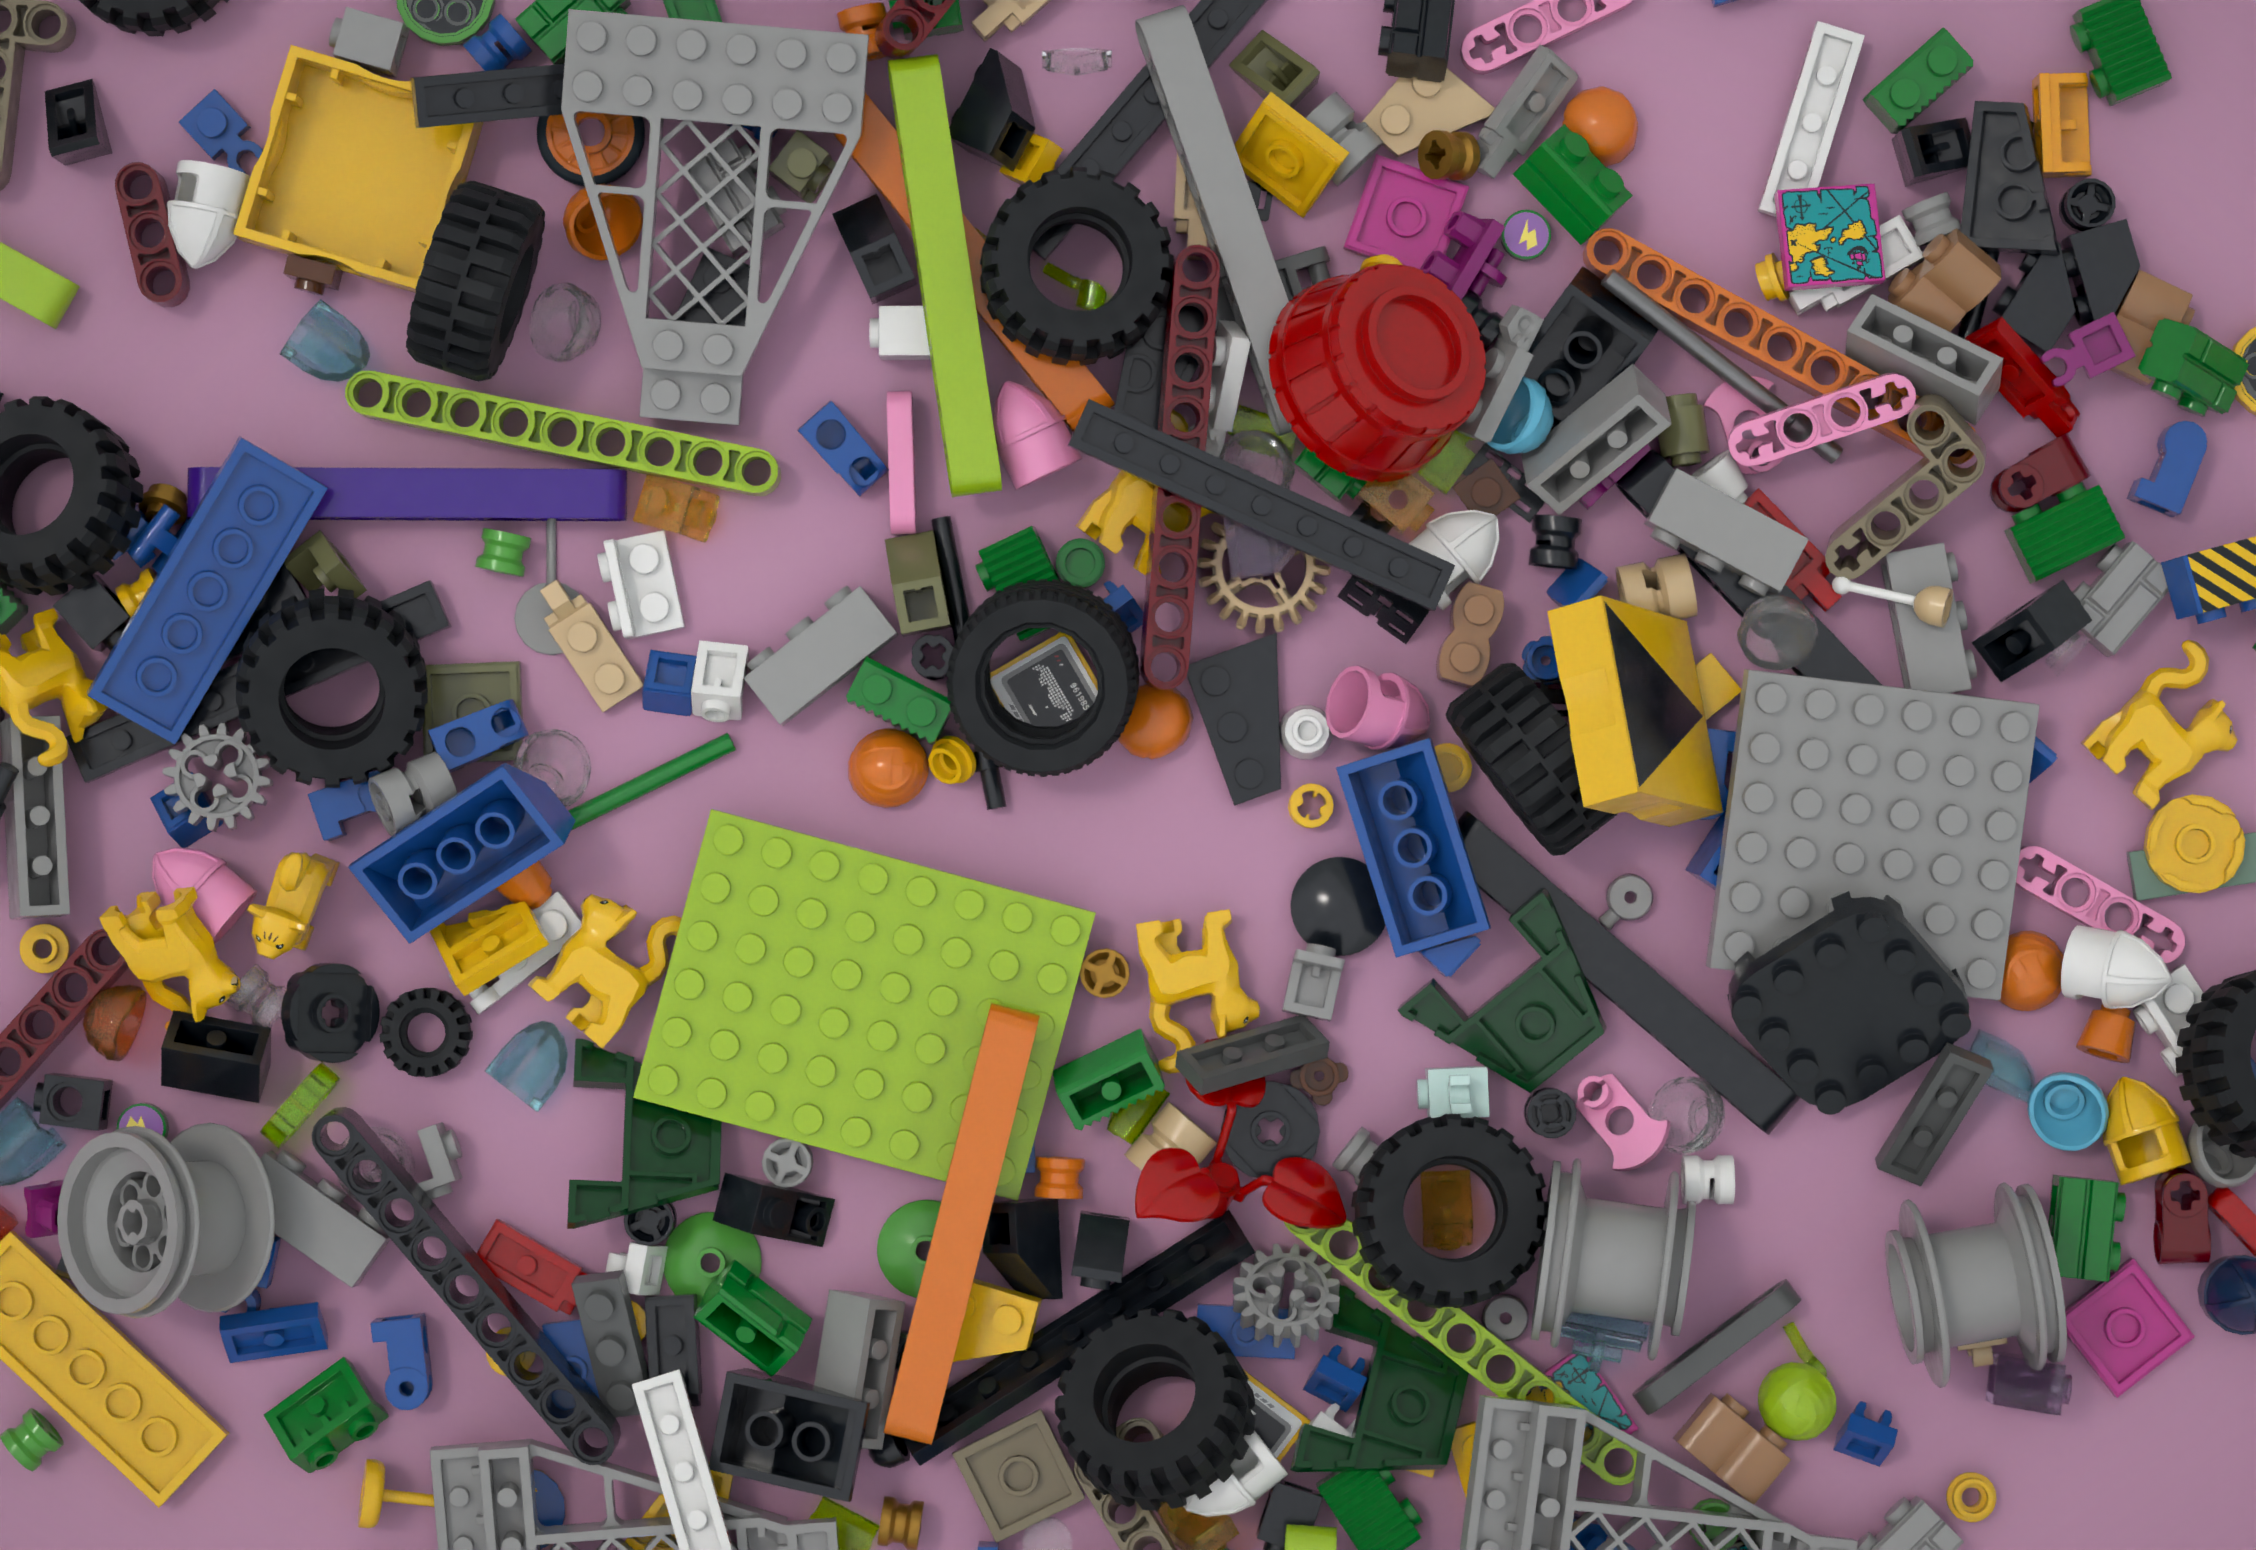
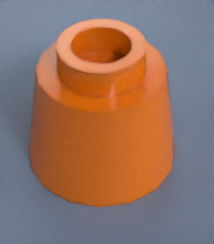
M537 861L495 890L512 903L525 901L531 909H536L543 905L551 896L552 888L550 885L552 878L541 862Z
M2102 1003L2100 1010H2092L2076 1044V1048L2101 1059L2129 1063L2135 1030V1022L2129 1018L2131 1011L2127 1008H2105Z

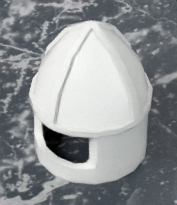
M180 160L176 169L178 185L175 199L167 201L166 204L168 208V227L178 253L191 268L198 269L215 262L234 244L237 237L233 233L250 176L241 171L216 164Z
M1478 510L1446 513L1428 522L1425 525L1426 529L1409 543L1455 565L1437 605L1442 611L1452 603L1449 595L1468 578L1473 583L1479 584L1492 567L1500 541L1498 518L1494 514Z
M2077 925L2071 932L2064 952L2061 969V989L2065 998L2078 1000L2083 996L2102 999L2105 1008H2133L2156 998L2172 982V976L2162 957L2142 939L2127 933V931L2118 930L2115 932Z
M1254 1430L1253 1434L1244 1435L1243 1437L1249 1445L1243 1460L1235 1458L1230 1464L1234 1473L1225 1482H1222L1219 1478L1209 1486L1212 1493L1199 1500L1196 1494L1187 1497V1504L1183 1507L1187 1512L1206 1517L1235 1514L1250 1506H1254L1257 1503V1499L1289 1474Z

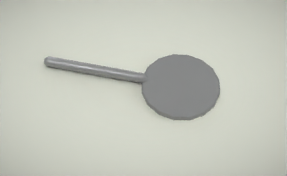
M547 518L546 583L537 584L524 593L517 604L514 617L517 633L525 645L537 653L547 655L563 653L549 632L550 627L544 620L553 611L540 592L543 587L556 580V518ZM561 583L571 600L579 596L577 591Z

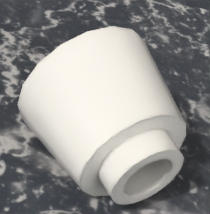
M1729 450L1715 456L1691 474V476L1741 503L1748 499L1744 492L1748 484Z
M1299 705L1290 709L1283 716L1279 725V737L1282 747L1291 756L1298 759H1313L1321 756L1329 748L1333 739V734L1327 725L1326 713L1312 705Z

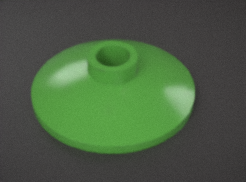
M918 1200L903 1205L886 1220L879 1234L877 1256L883 1274L896 1289L911 1297L917 1298L926 1260L921 1259L917 1255L916 1248L922 1241L931 1242L941 1204L940 1201Z
M715 1212L696 1214L684 1220L674 1229L665 1245L668 1246L664 1275L669 1287L675 1295L697 1294V1307L702 1302V1297L708 1286L733 1260L736 1259L754 1273L756 1277H759L761 1272V1250L755 1235L713 1221ZM713 1253L719 1257L720 1266L718 1270L709 1272L703 1268L702 1258L705 1254Z

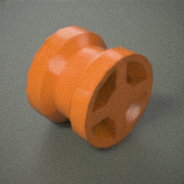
M1036 1156V1168L1040 1171V1182L1035 1186L1034 1197L1083 1199V1187L1079 1184V1173L1084 1170L1085 1159Z

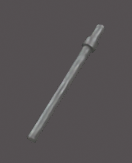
M1610 270L1601 282L1603 287L1762 411L1769 413L1788 406L1616 270ZM1801 413L1790 415L1785 420L1783 426L1784 434L1796 442L1807 439L1813 428L1810 418ZM1833 440L1811 447L1812 450L1830 464L1835 462L1843 451V448Z

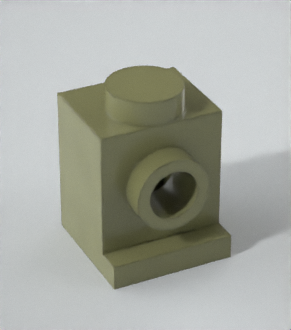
M796 130L770 165L769 173L807 203H813L824 189L836 162L832 160L829 152L802 132Z

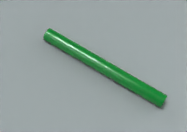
M728 732L568 810L576 820L572 830L735 751L736 748Z

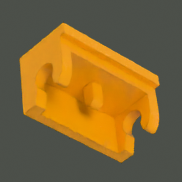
M2039 73L2032 80L2034 139L2043 178L2089 177L2092 175L2089 145L2087 73Z

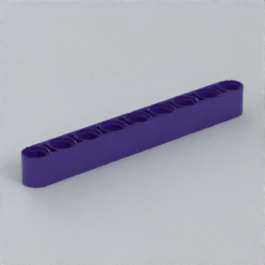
M221 467L188 468L187 518H191ZM294 467L328 488L309 520L547 521V518H556V521L627 520V471L620 469Z

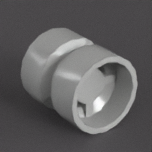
M1334 92L1320 103L1306 119L1350 152L1331 179L1339 186L1381 147L1383 141L1365 122L1356 124L1353 121L1355 111L1337 92Z
M436 752L428 753L407 762L406 771L404 772L398 768H392L372 776L368 780L369 792L375 810L383 826L391 836L458 794L446 764Z

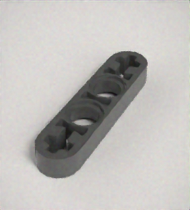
M1787 1279L1780 1281L1644 1382L1633 1392L1632 1396L1647 1415L1654 1413L1791 1311L1801 1301L1800 1296Z

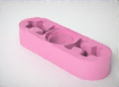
M887 391L891 534H916L912 391Z

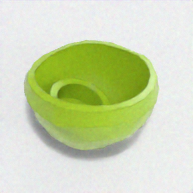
M1784 1363L1771 1370L1759 1388L1758 1406L1763 1421L1769 1429L1783 1438L1801 1441L1817 1437L1830 1426L1835 1417L1837 1403L1833 1385L1821 1371L1808 1364Z

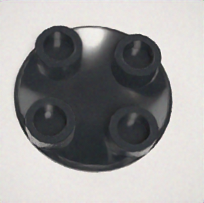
M1347 857L1324 859L1308 868L1298 879L1294 887L1290 906L1296 930L1306 943L1336 949L1335 956L1351 955L1366 949L1378 939L1386 926L1367 865L1361 861Z

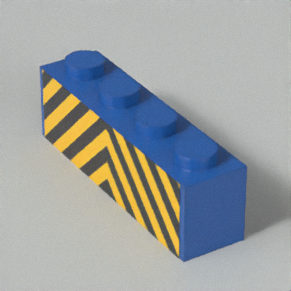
M2256 536L2161 562L2177 620L2194 615L2197 624L2227 617L2224 607L2239 603L2241 613L2256 609Z

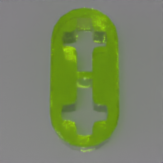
M323 1062L320 1063L273 1114L260 1133L278 1149L281 1148L327 1098L341 1078Z

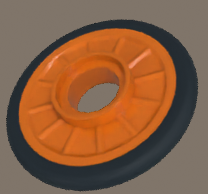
M590 112L578 113L576 115L578 127L585 120L595 119L601 122L605 129L604 137L600 143L594 146L584 145L596 184H608L621 178L633 167L641 154L645 139L643 117ZM563 114L539 116L537 142L544 161L562 179L576 185L585 186Z

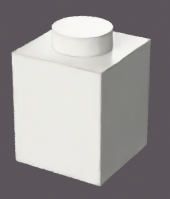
M879 306V318H870L869 341L870 348H879L880 359L931 360L923 306Z

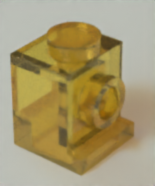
M1413 475L1405 476L1403 479L1392 482L1368 481L1356 496L1358 501L1364 502L1374 513L1391 524L1401 535L1408 526L1417 532L1435 510L1428 504L1435 493ZM1401 491L1407 496L1408 501L1404 508L1395 509L1390 505L1389 496L1392 492Z

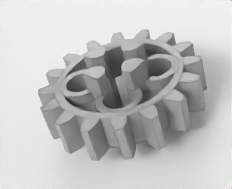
M225 723L219 724L216 734H211L206 725H199L200 738L194 740L184 733L181 738L186 748L182 752L176 749L169 750L168 754L177 762L175 767L163 768L162 773L164 775L174 778V784L166 787L164 792L168 796H179L180 800L173 807L176 813L180 814L188 809L191 810L188 823L197 826L204 817L207 818L208 830L216 832L220 820H224L228 828L234 830L237 829L236 817L240 814L250 821L255 818L253 811L250 809L253 803L266 806L268 801L259 794L261 787L273 786V781L262 776L261 771L270 767V760L268 758H256L257 753L252 746L244 744L248 732H243L242 728L237 730L233 737L229 736L228 725ZM228 747H235L238 750V758L235 762L226 764L223 773L236 782L246 781L248 784L247 793L243 797L236 798L230 789L222 784H216L212 789L214 796L212 805L207 808L200 807L198 796L201 792L210 790L212 781L201 773L191 774L188 770L189 761L194 757H201L205 765L219 771L224 765L222 759L223 751Z
M1273 1244L1272 1255L1266 1256L1259 1249L1256 1250L1253 1264L1243 1261L1240 1265V1276L1234 1278L1233 1311L1241 1313L1240 1326L1244 1329L1254 1325V1339L1257 1341L1263 1339L1267 1334L1273 1336V1347L1277 1348L1281 1345L1283 1338H1290L1294 1348L1300 1347V1338L1303 1335H1306L1314 1342L1317 1341L1320 1327L1330 1330L1333 1324V1315L1339 1312L1340 1297L1338 1295L1340 1282L1339 1279L1331 1278L1332 1265L1325 1263L1318 1266V1253L1314 1250L1306 1257L1299 1255L1300 1248L1298 1244L1292 1246L1290 1253H1283L1279 1244ZM1293 1272L1295 1274L1293 1289L1289 1298L1288 1318L1279 1319V1303L1283 1296L1285 1273ZM1265 1289L1266 1293H1258L1255 1290ZM1307 1298H1314L1317 1302L1309 1303Z

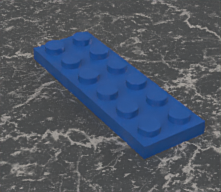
M239 436L88 689L87 695L175 745L328 488Z

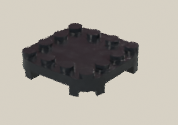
M1848 891L1831 898L1834 908L1832 912L1757 959L1747 951L1734 963L1736 971L1729 983V994L1727 996L1732 1018L1736 1026L1793 1092L1807 1103L1816 1105L1818 1110L1824 1114L1832 1115L1839 1113L1844 1107L1868 1098L1941 1053L1947 1042L1953 1044L1971 1029L1969 1003L1963 982L1956 968L1951 971L1904 917L1901 904L1889 895H1886L1884 900L1874 897L1851 898Z

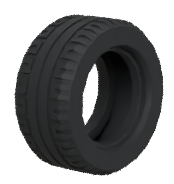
M1040 579L1039 581L1028 580L1027 583L1022 581L1014 586L1005 587L1003 591L999 590L992 597L984 600L983 604L979 605L974 613L971 614L960 631L952 649L946 675L948 677L946 686L948 689V701L951 702L949 707L954 714L955 723H959V730L962 734H965L966 740L969 744L972 743L974 745V749L977 752H981L987 760H993V764L1004 766V769L1008 771L1012 769L1017 774L1027 773L1028 776L1035 777L1036 774L1040 775V777H1047L1048 775L1059 776L1060 773L1067 774L1072 772V770L1082 769L1083 765L1086 764L1088 766L1112 747V744L1123 733L1133 711L1138 693L1140 669L1138 664L1139 658L1136 654L1137 648L1135 643H1133L1131 632L1127 631L1128 626L1120 619L1121 617L1118 612L1112 610L1113 607L1110 604H1106L1099 595L1096 597L1093 595L1094 592L1082 589L1083 587L1077 584L1074 586L1071 585V582ZM1028 628H1052L1072 636L1088 651L1097 670L1098 694L1094 703L1079 718L1060 726L1036 727L1016 719L999 703L990 683V659L994 650L1007 637Z

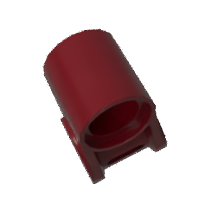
M2065 433L2028 454L2027 458L1996 475L1991 483L1990 495L1992 501L1999 509L2005 512L2016 513L2035 505L2049 496L2053 497L2090 477L2091 474L2068 433ZM2022 480L2026 489L2012 497L2008 488L2015 482Z
M2179 1167L2161 1173L2155 1181L2154 1187L2155 1223L2153 1242L2157 1264L2208 1263L2211 1257V1234L2208 1223V1193L2205 1184L2200 1178L2185 1168ZM2180 1182L2191 1188L2190 1193L2182 1195L2181 1203L2171 1196V1191L2180 1189Z

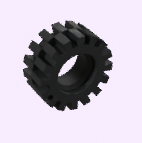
M437 988L414 989L401 994L396 1001L391 1002L387 1007L388 1011L382 1017L380 1023L382 1025V1034H379L380 1043L383 1042L385 1047L384 1054L387 1059L390 1058L394 1062L393 1066L398 1070H403L408 1075L414 1077H434L454 1069L461 1063V1059L467 1055L470 1049L468 1047L470 1040H473V1031L470 1028L472 1020L470 1014H467L464 1010V1004L460 1000H456L452 996L453 994L438 990ZM421 1013L434 1014L442 1021L445 1027L443 1043L431 1052H423L416 1049L408 1038V1026L411 1020Z

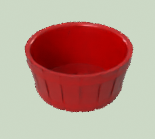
M1378 264L1366 267L1350 275L1327 278L1295 295L1292 298L1293 300H1290L1281 310L1275 322L1277 325L1273 327L1269 344V355H1271L1268 359L1272 388L1276 391L1274 395L1287 423L1291 424V429L1298 439L1311 452L1316 453L1317 458L1341 473L1345 472L1347 476L1370 482L1377 480V482H1392L1418 472L1442 451L1449 442L1453 432L1469 418L1483 391L1486 377V369L1484 368L1486 356L1477 324L1471 313L1467 312V307L1452 290H1449L1448 286L1429 273H1423V270L1406 265Z

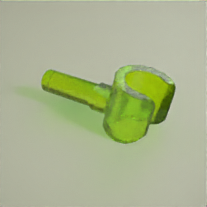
M1050 262L1045 265L1043 269L1044 274L1071 289L1079 291L1075 306L1085 310H1092L1105 304L1107 293L1098 282L1075 277Z
M1794 1321L1785 1325L1783 1329L1801 1360L1805 1364L1817 1368L1827 1377L1824 1365L1808 1349Z

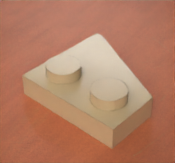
M1447 68L1445 79L1441 82L1418 80L1417 77H1412L1411 79L1399 77L1362 122H1365L1383 141L1382 146L1398 158L1417 150L1423 137L1430 131L1442 130L1449 133L1458 131L1478 121L1488 119L1495 108Z

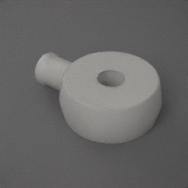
M1625 874L1617 877L1612 881L1607 890L1606 900L1609 909L1598 921L1605 928L1611 930L1619 919L1634 921L1645 916L1653 903V892L1649 883L1644 878L1635 874ZM1629 891L1635 895V900L1632 903H1627L1624 898L1625 894Z
M1509 1294L1493 1297L1487 1302L1482 1312V1324L1502 1341H1511L1520 1337L1526 1330L1529 1322V1314L1525 1304L1519 1298ZM1504 1312L1511 1315V1320L1508 1323L1500 1322V1315ZM1474 1331V1332H1471L1470 1335H1471V1337H1472V1338L1474 1339V1341H1475V1331Z

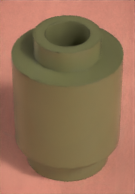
M1696 393L1667 396L1666 400L1672 424L1658 435L1660 455L1665 460L1671 459L1673 468L1702 463L1701 455L1710 452L1704 406L1698 404Z

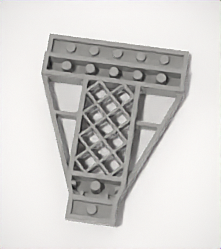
M569 9L561 111L638 358L643 368L639 417L740 425L743 375L862 136L869 35ZM579 112L645 117L649 121L650 136L647 175L643 186L632 188L596 184L576 121V115ZM664 119L683 120L662 138ZM692 121L729 124L732 126L710 143ZM688 125L706 148L684 166L666 143ZM743 126L761 127L759 145ZM787 129L844 134L846 136V145L817 203L774 200L768 195L772 134L774 131ZM738 130L756 152L738 168L733 170L715 148ZM662 149L679 171L659 187ZM711 152L729 175L707 193L691 175L689 170ZM758 159L756 193L754 195L738 175ZM684 175L702 198L680 216L662 193ZM734 180L752 202L729 220L713 201L712 197ZM601 193L636 195L644 202L638 289L635 292H631L628 288L600 198ZM659 200L674 217L675 221L655 237L657 201ZM707 202L725 225L703 243L685 220ZM773 207L809 210L811 215L769 300L765 303L759 302L766 212ZM754 209L752 244H750L735 227V224ZM680 225L696 243L698 248L676 265L658 243ZM730 229L748 252L726 270L708 247ZM655 249L672 270L651 287L653 253ZM703 252L721 275L699 292L681 270ZM750 258L747 295L730 274ZM677 275L694 295V298L672 315L655 295V292ZM726 279L744 302L722 320L705 300L704 296ZM650 299L667 319L649 318ZM697 302H700L717 323L677 319ZM746 308L745 326L727 324Z
M1486 1395L1479 1396L1460 1550H1569L1570 1545L1574 1550H1585L1575 1536L1595 1519L1609 1537L1595 1550H1613L1615 1547L1618 1550H1629L1623 1540L1641 1525L1645 1526L1656 1541L1648 1550H1673L1670 1546L1689 1530L1692 1531L1704 1547L1702 1550H1720L1736 1535L1740 1537L1748 1550H1857L1858 1541L1852 1538L1803 1532L1602 1420L1586 1409L1575 1405ZM1586 1423L1638 1451L1633 1491L1627 1501L1576 1497ZM1652 1461L1658 1462L1727 1501L1729 1510L1724 1513L1650 1505L1647 1495ZM1574 1511L1586 1512L1573 1523ZM1603 1514L1630 1516L1633 1518L1615 1532ZM1650 1519L1681 1523L1663 1537ZM1698 1524L1728 1528L1710 1542ZM1745 1529H1750V1536Z
M533 1439L434 1446L430 1449L438 1550H540V1545L554 1544L550 1550H559L561 1547L565 1550H579L571 1542L604 1540L596 1550H606L611 1543L619 1550H634L621 1538L645 1536L654 1537L643 1550H652L661 1539L674 1550H679L677 1540L671 1535L675 1533L670 1516L623 1520L616 1514L613 1480L663 1494L658 1477L609 1462L588 1465L579 1461L569 1450ZM533 1457H543L602 1475L604 1478L607 1518L602 1522L555 1526L542 1525L537 1516ZM718 1496L727 1529H736L737 1544L731 1540L733 1550H839L836 1517L787 1521L786 1516Z

